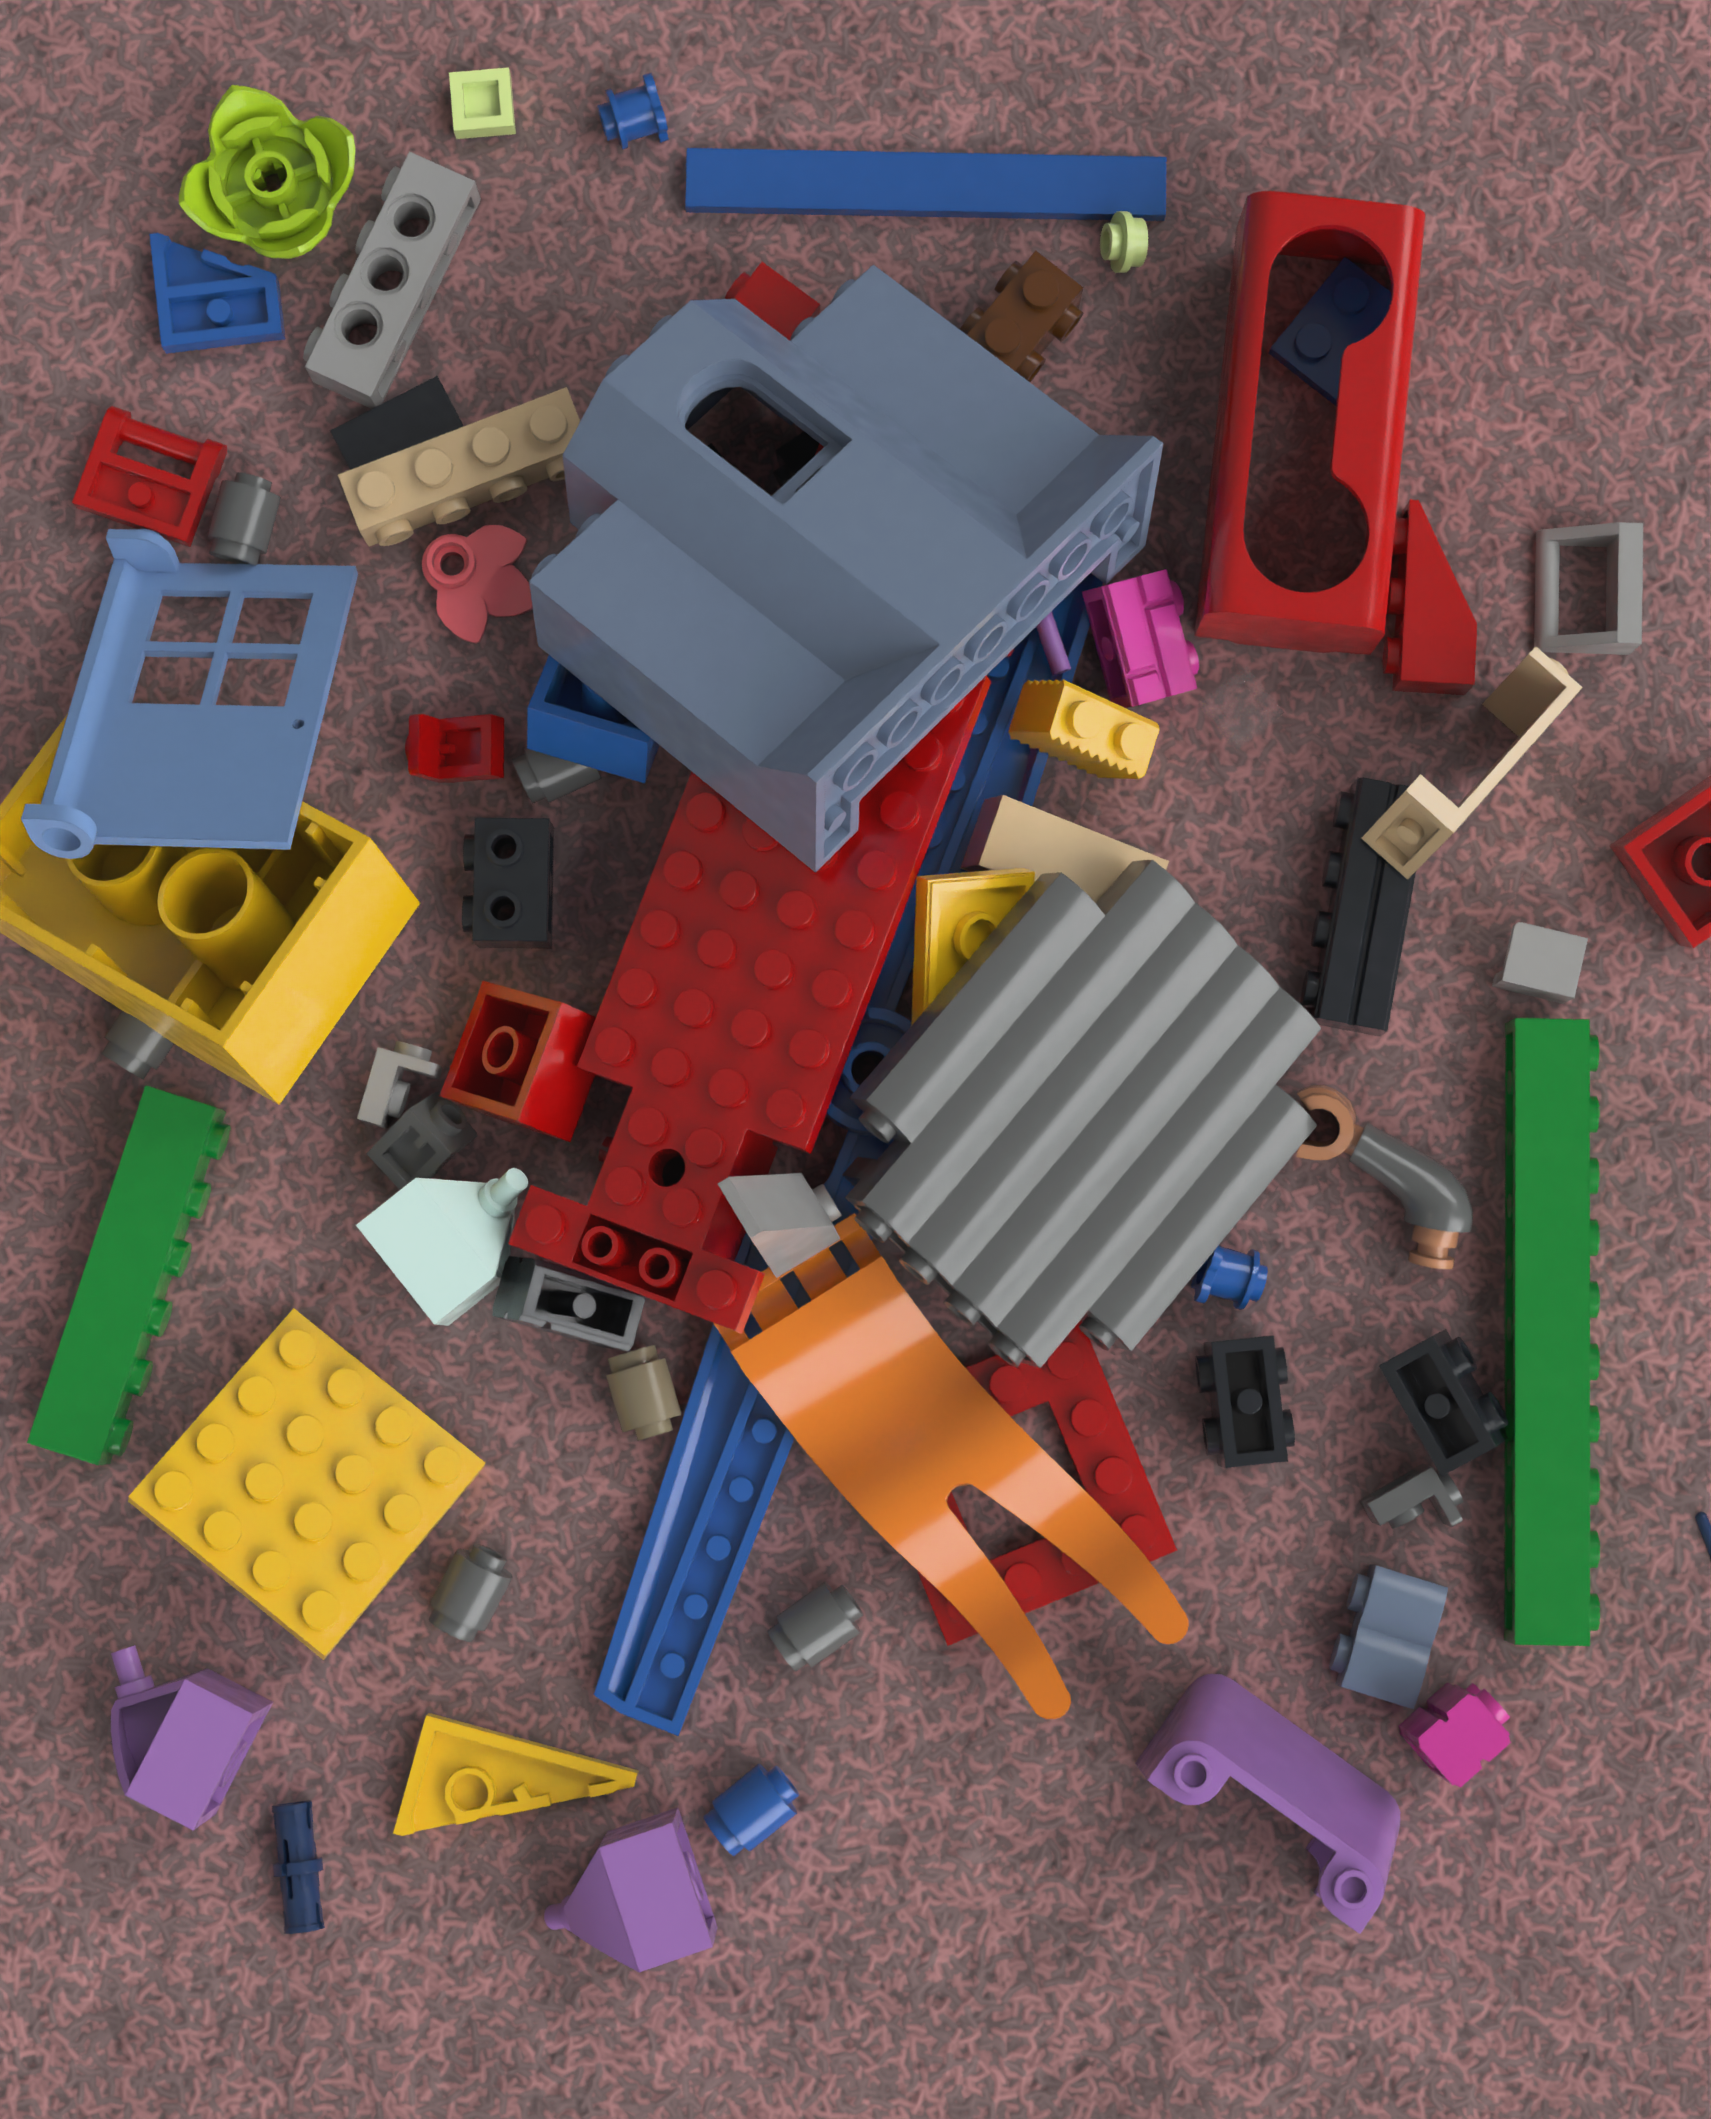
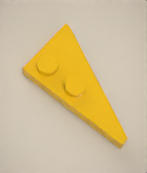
M428 1713L424 1720L393 1834L405 1836L430 1828L450 1824L458 1825L473 1822L479 1818L494 1815L502 1816L547 1807L553 1803L587 1796L591 1798L614 1793L617 1790L634 1787L639 1770Z

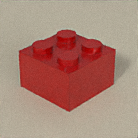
M1710 775L1609 845L1680 946L1695 948L1711 937Z
M482 981L439 1096L494 1119L571 1142L595 1077L594 1074L578 1068L577 1064L596 1017L560 1001Z

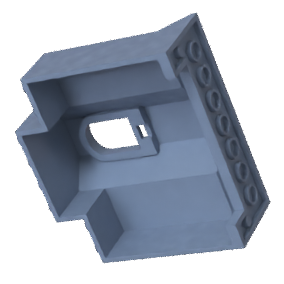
M872 265L856 281L850 279L841 285L835 293L831 304L817 317H808L803 320L793 332L790 341L736 299L690 300L675 315H667L659 320L650 332L648 339L630 355L624 354L612 363L562 455L570 523L578 529L575 539L558 555L551 554L545 557L537 565L529 580L537 643L541 649L809 868L817 872L858 831L859 801L1090 573L1104 584H1107L1146 546L1163 443L1154 436L1099 435L875 265ZM734 387H742L789 425H797L824 446L821 451L772 496L687 431Z

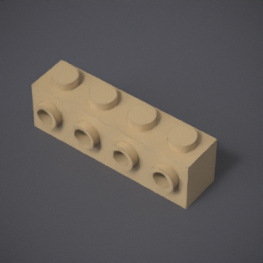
M565 387L338 474L358 529L367 545L370 547L379 543L380 546H390L408 539L413 535L414 529L436 521L437 524H447L457 521L468 515L471 507L492 499L495 503L512 500L525 493L527 486L550 478L551 481L565 479L562 455L577 429L580 419L569 391Z

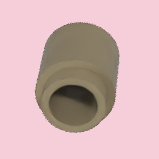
M655 1345L608 1358L612 1374L606 1375L622 1432L634 1429L637 1441L672 1431L673 1427L670 1418L682 1414L666 1359H659Z

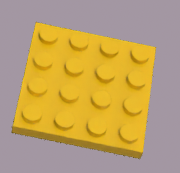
M293 1308L128 1496V1502L324 1660L485 1466V1462Z

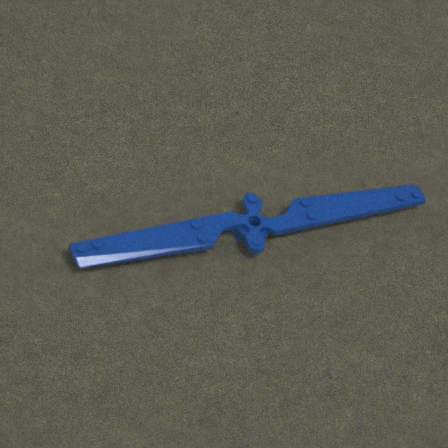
M1091 573L1052 610L1071 670L1058 675H1052L1037 628L1035 627L1014 648V652L1010 657H1005L987 674L991 685L917 876L968 872L961 869V865L984 799L1005 795L1033 806L1048 759V753L1039 752L1038 748H1030L1029 744H1021L1019 740H1011L1008 730L1022 686L1027 680L1055 681L1057 679L1062 681L1064 679L1072 683L1090 626L1082 591L1103 586V582ZM916 881L826 1113V1116L832 1122L848 1130L832 1173L824 1184V1187L842 1215L832 1222L833 1225L853 1213L857 1215L860 1212L845 1198L854 1186L842 1174L858 1156L878 1159L894 1141L893 1139L888 1143L881 1141L859 1121L863 1111L849 1099L859 1087L853 1079L851 1071L854 1063L863 1056L875 1055L883 1059L911 1027V1021L895 1011L908 978L913 971ZM746 1233L735 1262L761 1272L769 1266ZM842 1240L829 1247L847 1278L860 1270ZM793 1271L780 1278L798 1309L811 1301ZM751 1312L744 1328L749 1339L762 1332ZM714 1323L594 1692L597 1698L619 1713L676 1736L680 1734L795 1439L760 1392L746 1377Z

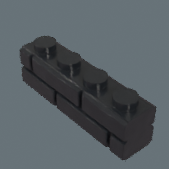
M1362 777L1354 781L1350 787V793L1339 792L1334 811L1333 827L1343 829L1339 852H1328L1322 878V887L1332 888L1328 912L1318 910L1311 938V946L1321 948L1317 972L1307 970L1300 1004L1303 1007L1310 1008L1311 1016L1321 1026L1379 1037L1388 1031L1416 872L1407 880L1361 838L1409 786L1395 785L1390 782Z

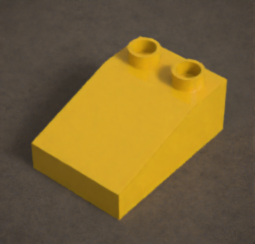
M66 715L0 804V933L122 1011L139 1019L183 1050L280 1105L420 905V902L370 837L303 801L290 850L94 844L90 854L76 859L60 858L44 852L30 839L21 817L25 804H41L67 718Z

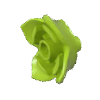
M231 85L211 115L208 128L210 155L206 160L192 165L183 177L179 192V205L186 215L203 230L221 239L244 243L253 248L258 254L268 258L291 259L302 256L311 251L326 237L332 225L334 210L349 187L355 166L356 147L354 136L345 126L332 118L315 116L305 121L298 120L281 100L270 93L247 86ZM277 173L280 181L286 179V181L281 183V188L273 192L262 191L267 187L265 179L267 176Z

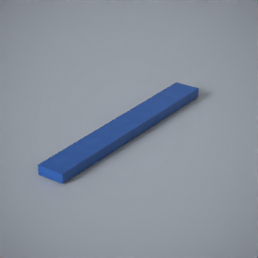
M687 148L685 208L686 212L1070 220H1111L1117 211H1128L1132 214L1133 218H1143L1145 221H1164L1166 217L1167 157Z

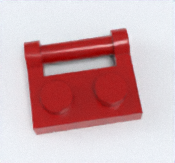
M110 406L103 417L72 503L76 508L136 529L153 530L165 539L191 547L213 485L220 474L227 455V445L211 439L201 443L131 419V412ZM125 441L195 466L190 479L117 455L119 446Z

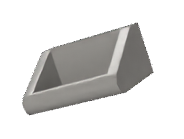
M1616 522L1536 531L1534 647L1536 646L1542 652L1630 655L1642 644L1643 523ZM1560 546L1607 547L1606 632L1558 635Z

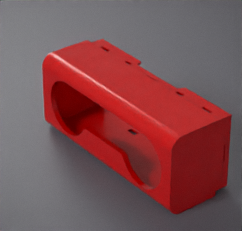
M1259 191L1247 196L1235 236L1194 636L1228 640L1243 645L1317 653L1342 652L1371 655L1384 637L1426 214L1422 210L1401 204L1280 191ZM1277 255L1342 261L1346 257L1353 263L1387 266L1391 279V302L1386 317L1370 335L1348 345L1341 357L1330 472L1334 480L1341 483L1354 495L1365 515L1367 530L1364 556L1359 566L1347 579L1332 588L1318 592L1292 591L1271 582L1252 562L1244 541V516L1268 281L1272 264Z

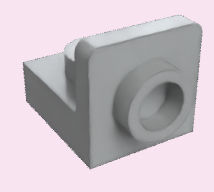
M396 1041L394 1051L378 1047L357 1119L386 1129L390 1117L400 1119L410 1091V1083L401 1081L404 1070L440 1079L443 1068L436 1063L429 1062L432 1051L400 1041Z

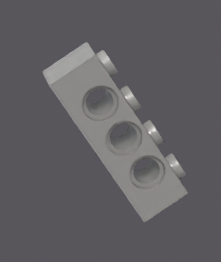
M410 151L402 167L395 166L388 174L381 194V199L385 201L375 222L368 220L363 226L355 248V252L359 256L350 274L343 273L336 281L329 301L330 307L333 308L323 329L316 327L313 330L303 354L304 361H307L305 368L313 383L371 409L383 403L481 200L474 180ZM412 218H423L429 221L427 229L419 236L407 237L400 234L403 224ZM398 271L403 274L401 283L392 290L382 291L374 287L376 279L384 272ZM361 324H371L377 327L375 337L366 344L356 345L348 341L351 331Z

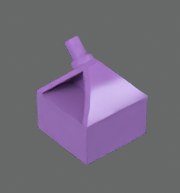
M135 1645L113 1652L111 1656L120 1685L114 1687L118 1700L115 1701L111 1709V1737L116 1769L124 1795L191 1830H195L216 1815L273 1702L208 1668L155 1686L152 1676L144 1675Z
M677 1807L607 1831L573 1892L566 1896L561 1903L552 1904L546 1908L544 1913L546 1925L552 1930L566 1928L599 1951L637 1972H642L712 1948L718 1927L679 1808Z

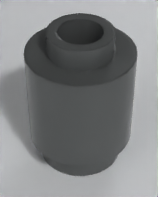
M241 472L236 473L235 481H221L207 538L212 540L209 551L210 555L238 564L257 565L260 554L267 553L281 500L280 496L270 492L272 482Z
M527 746L523 747L525 754L512 759L517 774L532 804L544 798L550 803L602 779L597 769L527 749Z
M121 1011L104 1037L109 1042L101 1054L144 1080L151 1068L158 1070L174 1043L161 1036L139 1019Z
M474 1543L470 1551L461 1548L457 1549L430 1601L434 1609L429 1617V1621L438 1629L455 1638L473 1642L478 1631H485L513 1578L512 1574L504 1569L507 1559L493 1549Z
M823 1582L777 1615L778 1623L767 1630L786 1662L794 1671H798L807 1663L813 1668L860 1634L861 1631L855 1621L864 1614L843 1585L833 1591L826 1582Z

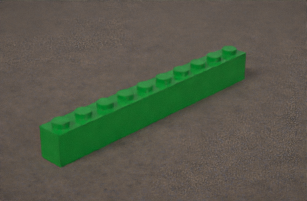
M1514 1018L1505 1023L1504 1412L1508 1419V1425L1504 1427V1431L1508 1439L1504 1441V1640L1514 1645L1590 1646V1631H1598L1600 1624L1599 1598L1596 1593H1590V1568H1597L1600 1561L1599 1535L1597 1531L1590 1530V1505H1597L1600 1497L1598 1469L1590 1468V1443H1597L1600 1433L1598 1407L1590 1405V1380H1597L1600 1370L1597 1343H1590V1318H1597L1600 1307L1597 1281H1590V1256H1597L1600 1243L1597 1219H1590V1194H1597L1600 1180L1598 1159L1590 1157V1133L1597 1132L1600 1117L1597 1096H1590V1071L1596 1072L1599 1064V1040L1597 1035H1590V1019Z

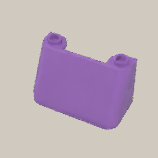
M1207 1674L1197 1678L1187 1688L1135 1764L1147 1781L1184 1805H1200L1210 1801L1231 1776L1314 1837L1306 1849L1315 1857L1319 1867L1318 1886L1314 1893L1321 1898L1324 1906L1335 1917L1360 1934L1378 1909L1384 1896L1400 1828L1401 1812L1396 1800L1384 1788L1234 1680L1222 1674Z

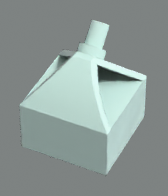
M516 1168L509 1169L500 1179H491L487 1183L415 1178L356 1226L433 1324L449 1326L499 1286L504 1264L511 1253V1245L508 1242L514 1227L517 1196L527 1188L528 1179L521 1170Z

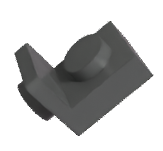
M439 1092L431 1094L409 1108L366 1153L399 1190L415 1178L432 1179L457 1152L468 1146L478 1136L477 1132L467 1122L463 1111L453 1102L440 1097Z
M1426 1464L1419 1465L1359 1500L1372 1523L1381 1526L1389 1522L1392 1529L1402 1526L1421 1515L1425 1511L1421 1502L1428 1498L1443 1524L1454 1527L1463 1521L1456 1506L1463 1503V1498L1448 1473L1441 1476L1440 1473H1436L1433 1466Z

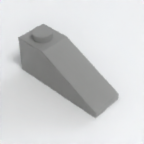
M802 1173L734 1176L718 1183L750 1239L776 1278L841 1239L832 1224L834 1220L842 1216L824 1185L821 1184L811 1189Z

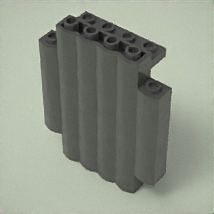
M1154 860L1132 861L1097 903L1062 872L1041 874L849 1098L863 1111L859 1121L868 1131L885 1143H888L891 1139L894 1141L878 1159L858 1156L842 1174L854 1186L845 1198L860 1211L854 1218L859 1226L881 1243H884L889 1238L905 1253L899 1260L903 1267L926 1285H929L932 1280L935 1281L949 1295L944 1301L947 1308L970 1326H974L976 1322L981 1324L993 1336L988 1342L990 1348L1010 1365L1018 1367L1020 1363H1025L1041 1368L1081 1318L1084 1321L1079 1326L1080 1330L1102 1349L1108 1351L1113 1346L1132 1351L1316 1128L1317 1124L1305 1109L1277 1086L1276 1083L1318 1034L1321 1027L1311 1014L1284 991L1269 972L1255 958L1242 949L1227 930L1213 916L1199 906L1185 888Z

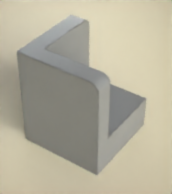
M1523 922L1516 923L1511 930L1503 970L1494 975L1492 987L1562 1004L1574 999L1588 938Z

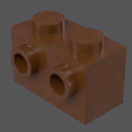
M1036 250L1024 265L1015 261L1009 266L995 286L994 290L999 293V296L986 312L977 307L960 328L962 332L1029 382L1035 378L1046 361L1041 356L1044 350L1054 338L1063 342L1083 316V312L1079 309L1083 287Z

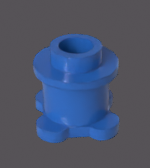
M652 73L642 75L643 86L613 94L611 88L605 90L607 103L597 105L606 140L610 141L618 138L622 150L628 148L629 141L656 133L660 143L669 140L666 117Z
M1218 1246L1193 1277L1191 1288L1195 1289L1194 1301L1204 1304L1209 1295L1233 1301V1306L1239 1310L1244 1309L1249 1300L1257 1302L1263 1293L1268 1273L1267 1266L1260 1264V1253L1257 1250L1251 1249L1246 1254Z

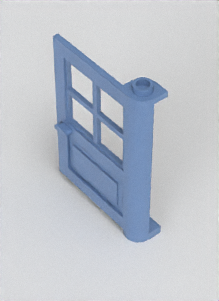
M108 529L106 540L114 560L41 804H25L21 817L30 839L44 852L67 859L82 858L90 854L94 844L290 850L358 577L356 566L257 564L254 566L250 564L179 563L172 545L153 530ZM162 596L229 597L217 643L150 641ZM244 598L311 599L300 644L232 643ZM145 657L212 658L200 705L132 703ZM228 658L296 660L285 705H216Z

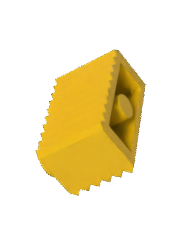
M1056 679L1055 681L1027 680L1024 683L1008 733L1011 740H1019L1021 744H1029L1030 748H1038L1039 752L1048 753L1049 757H1057L1059 761H1067L1068 765H1076L1077 769L1086 770L1087 774H1096L1098 778L1140 779L1146 774L1160 729L1158 723L1064 679L1062 681Z

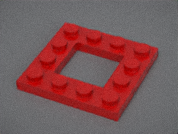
M1082 1320L1077 1323L1041 1368L1025 1363H1020L1018 1367H1014L999 1355L966 1367L968 1372L1010 1417L1048 1401L1084 1490L1120 1526L1149 1562L1178 1551L1091 1341L1079 1328ZM951 1491L947 1499L948 1506L967 1530ZM1045 1537L989 1559L1024 1614L1099 1583L1091 1574ZM917 1570L947 1646L978 1634L952 1603Z

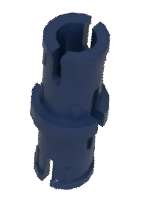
M312 1800L272 1806L278 1862L273 1863L274 1877H280L284 1910V1934L311 1932L325 1928L320 1902L318 1874L319 1871L324 1870L322 1857H317Z

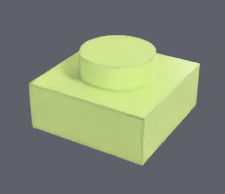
M509 67L449 72L453 130L456 139L516 134L512 80Z

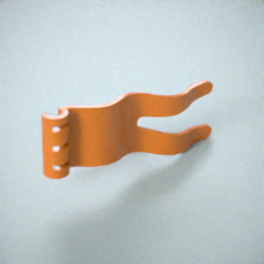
M853 1213L835 1224L834 1227L841 1238L840 1240H842L858 1265L859 1271L847 1278L829 1247L778 1278L767 1267L761 1271L765 1275L751 1309V1313L762 1329V1332L749 1339L744 1330L741 1334L714 1323L746 1377L844 1498L900 1555L933 1584L973 1626L1016 1682L1034 1712L1045 1719L1060 1718L1070 1708V1694L1043 1642L1005 1582L950 1510L947 1499L953 1489L958 1486L973 1485L1028 1524L1101 1583L1158 1642L1174 1644L1183 1639L1189 1627L1188 1617L1160 1574L1120 1526L1004 1411L952 1353L901 1286L867 1232L855 1221L854 1218L857 1215ZM791 1271L795 1273L811 1299L810 1302L799 1309L780 1278Z

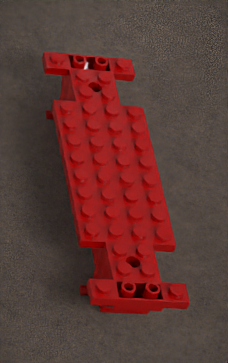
M820 443L815 455L824 448ZM1014 649L1006 657H1010ZM987 675L859 801L858 831L817 872H814L712 787L691 772L577 1064V1067L583 1071L632 1088L614 1137L608 1136L602 1143L609 1150L608 1152L602 1149L599 1151V1161L604 1163L587 1206L530 1185L509 1239V1245L733 1331L743 1333L765 1273L735 1262L747 1232L718 1183L734 1176L768 1175L778 1147L772 1144L773 1140L804 1152L812 1153L913 889L916 876L921 868L991 685ZM682 1156L685 1162L683 1177L676 1184L666 1187L662 1178L664 1166L670 1159Z

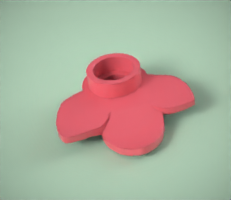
M485 525L468 537L458 534L442 535L433 540L425 549L422 557L423 574L429 585L437 591L436 610L439 618L455 636L464 641L477 644L484 635L489 615L494 617H513L533 609L529 582L512 565L519 559L527 543L526 538L520 533L503 525ZM451 555L459 556L464 560L463 570L454 576L447 575L442 571L443 561Z

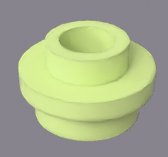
M1117 211L1113 215L1111 222L1105 223L1101 231V255L1104 260H1110L1111 269L1115 273H1127L1131 267H1141L1147 256L1148 229L1146 222L1143 218H1133L1132 214L1128 211Z

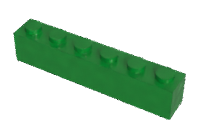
M145 1085L30 1431L28 1444L98 1466L110 1464L113 1454L117 1456L124 1454L133 1430V1421L126 1419L132 1396L141 1397L153 1369V1362L145 1359L152 1336L161 1337L171 1316L172 1302L164 1300L172 1276L181 1278L191 1255L192 1243L184 1241L191 1217L200 1219L208 1204L211 1184L203 1181L210 1159L220 1160L228 1143L231 1127L223 1123L226 1111Z

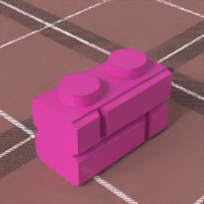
M1167 569L1082 591L1111 702L1128 708L1197 689L1194 675L1199 670V659L1194 645L1184 638L1179 618L1184 610V600L1177 583L1169 579Z
M1447 1682L1427 1700L1428 1708L1426 1710L1419 1707L1399 1725V1734L1431 1771L1452 1786L1456 1785L1460 1788L1482 1769L1480 1763L1482 1759L1490 1762L1511 1743L1510 1734L1502 1726L1510 1718L1509 1715L1485 1689L1481 1691L1474 1683L1463 1689L1456 1684L1452 1685Z

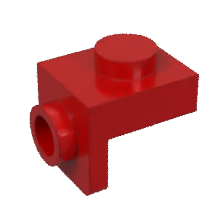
M425 714L410 715L409 735L405 742L409 774L438 783L504 778V718L493 714L443 719Z

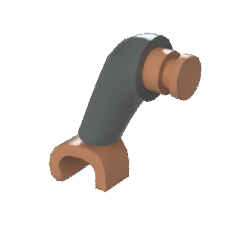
M1310 1085L1299 1090L1297 1094L1308 1111L1325 1109L1336 1116L1340 1124V1132L1328 1141L1305 1140L1298 1148L1296 1157L1310 1160H1329L1341 1155L1343 1152L1351 1155L1349 1162L1371 1175L1400 1199L1405 1209L1403 1219L1408 1223L1414 1224L1412 1240L1418 1243L1417 1250L1409 1251L1408 1261L1429 1268L1453 1269L1455 1259L1448 1256L1449 1248H1456L1459 1233L1470 1232L1473 1224V1209L1467 1191L1454 1174L1428 1155L1373 1125L1366 1123L1364 1128L1357 1125L1356 1113L1350 1100L1336 1089L1325 1085Z

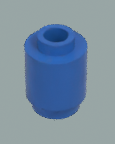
M757 1764L712 1801L714 1808L703 1817L722 1846L732 1856H735L744 1848L752 1851L797 1814V1810L792 1801L799 1796V1793L778 1766H775L768 1772L761 1764Z

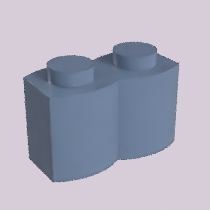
M1372 1564L1369 1566L1367 1576L1357 1573L1352 1582L1346 1606L1348 1610L1356 1612L1350 1634L1347 1636L1339 1633L1329 1663V1670L1338 1672L1335 1684L1414 1709L1425 1676L1431 1647L1442 1617L1448 1587Z

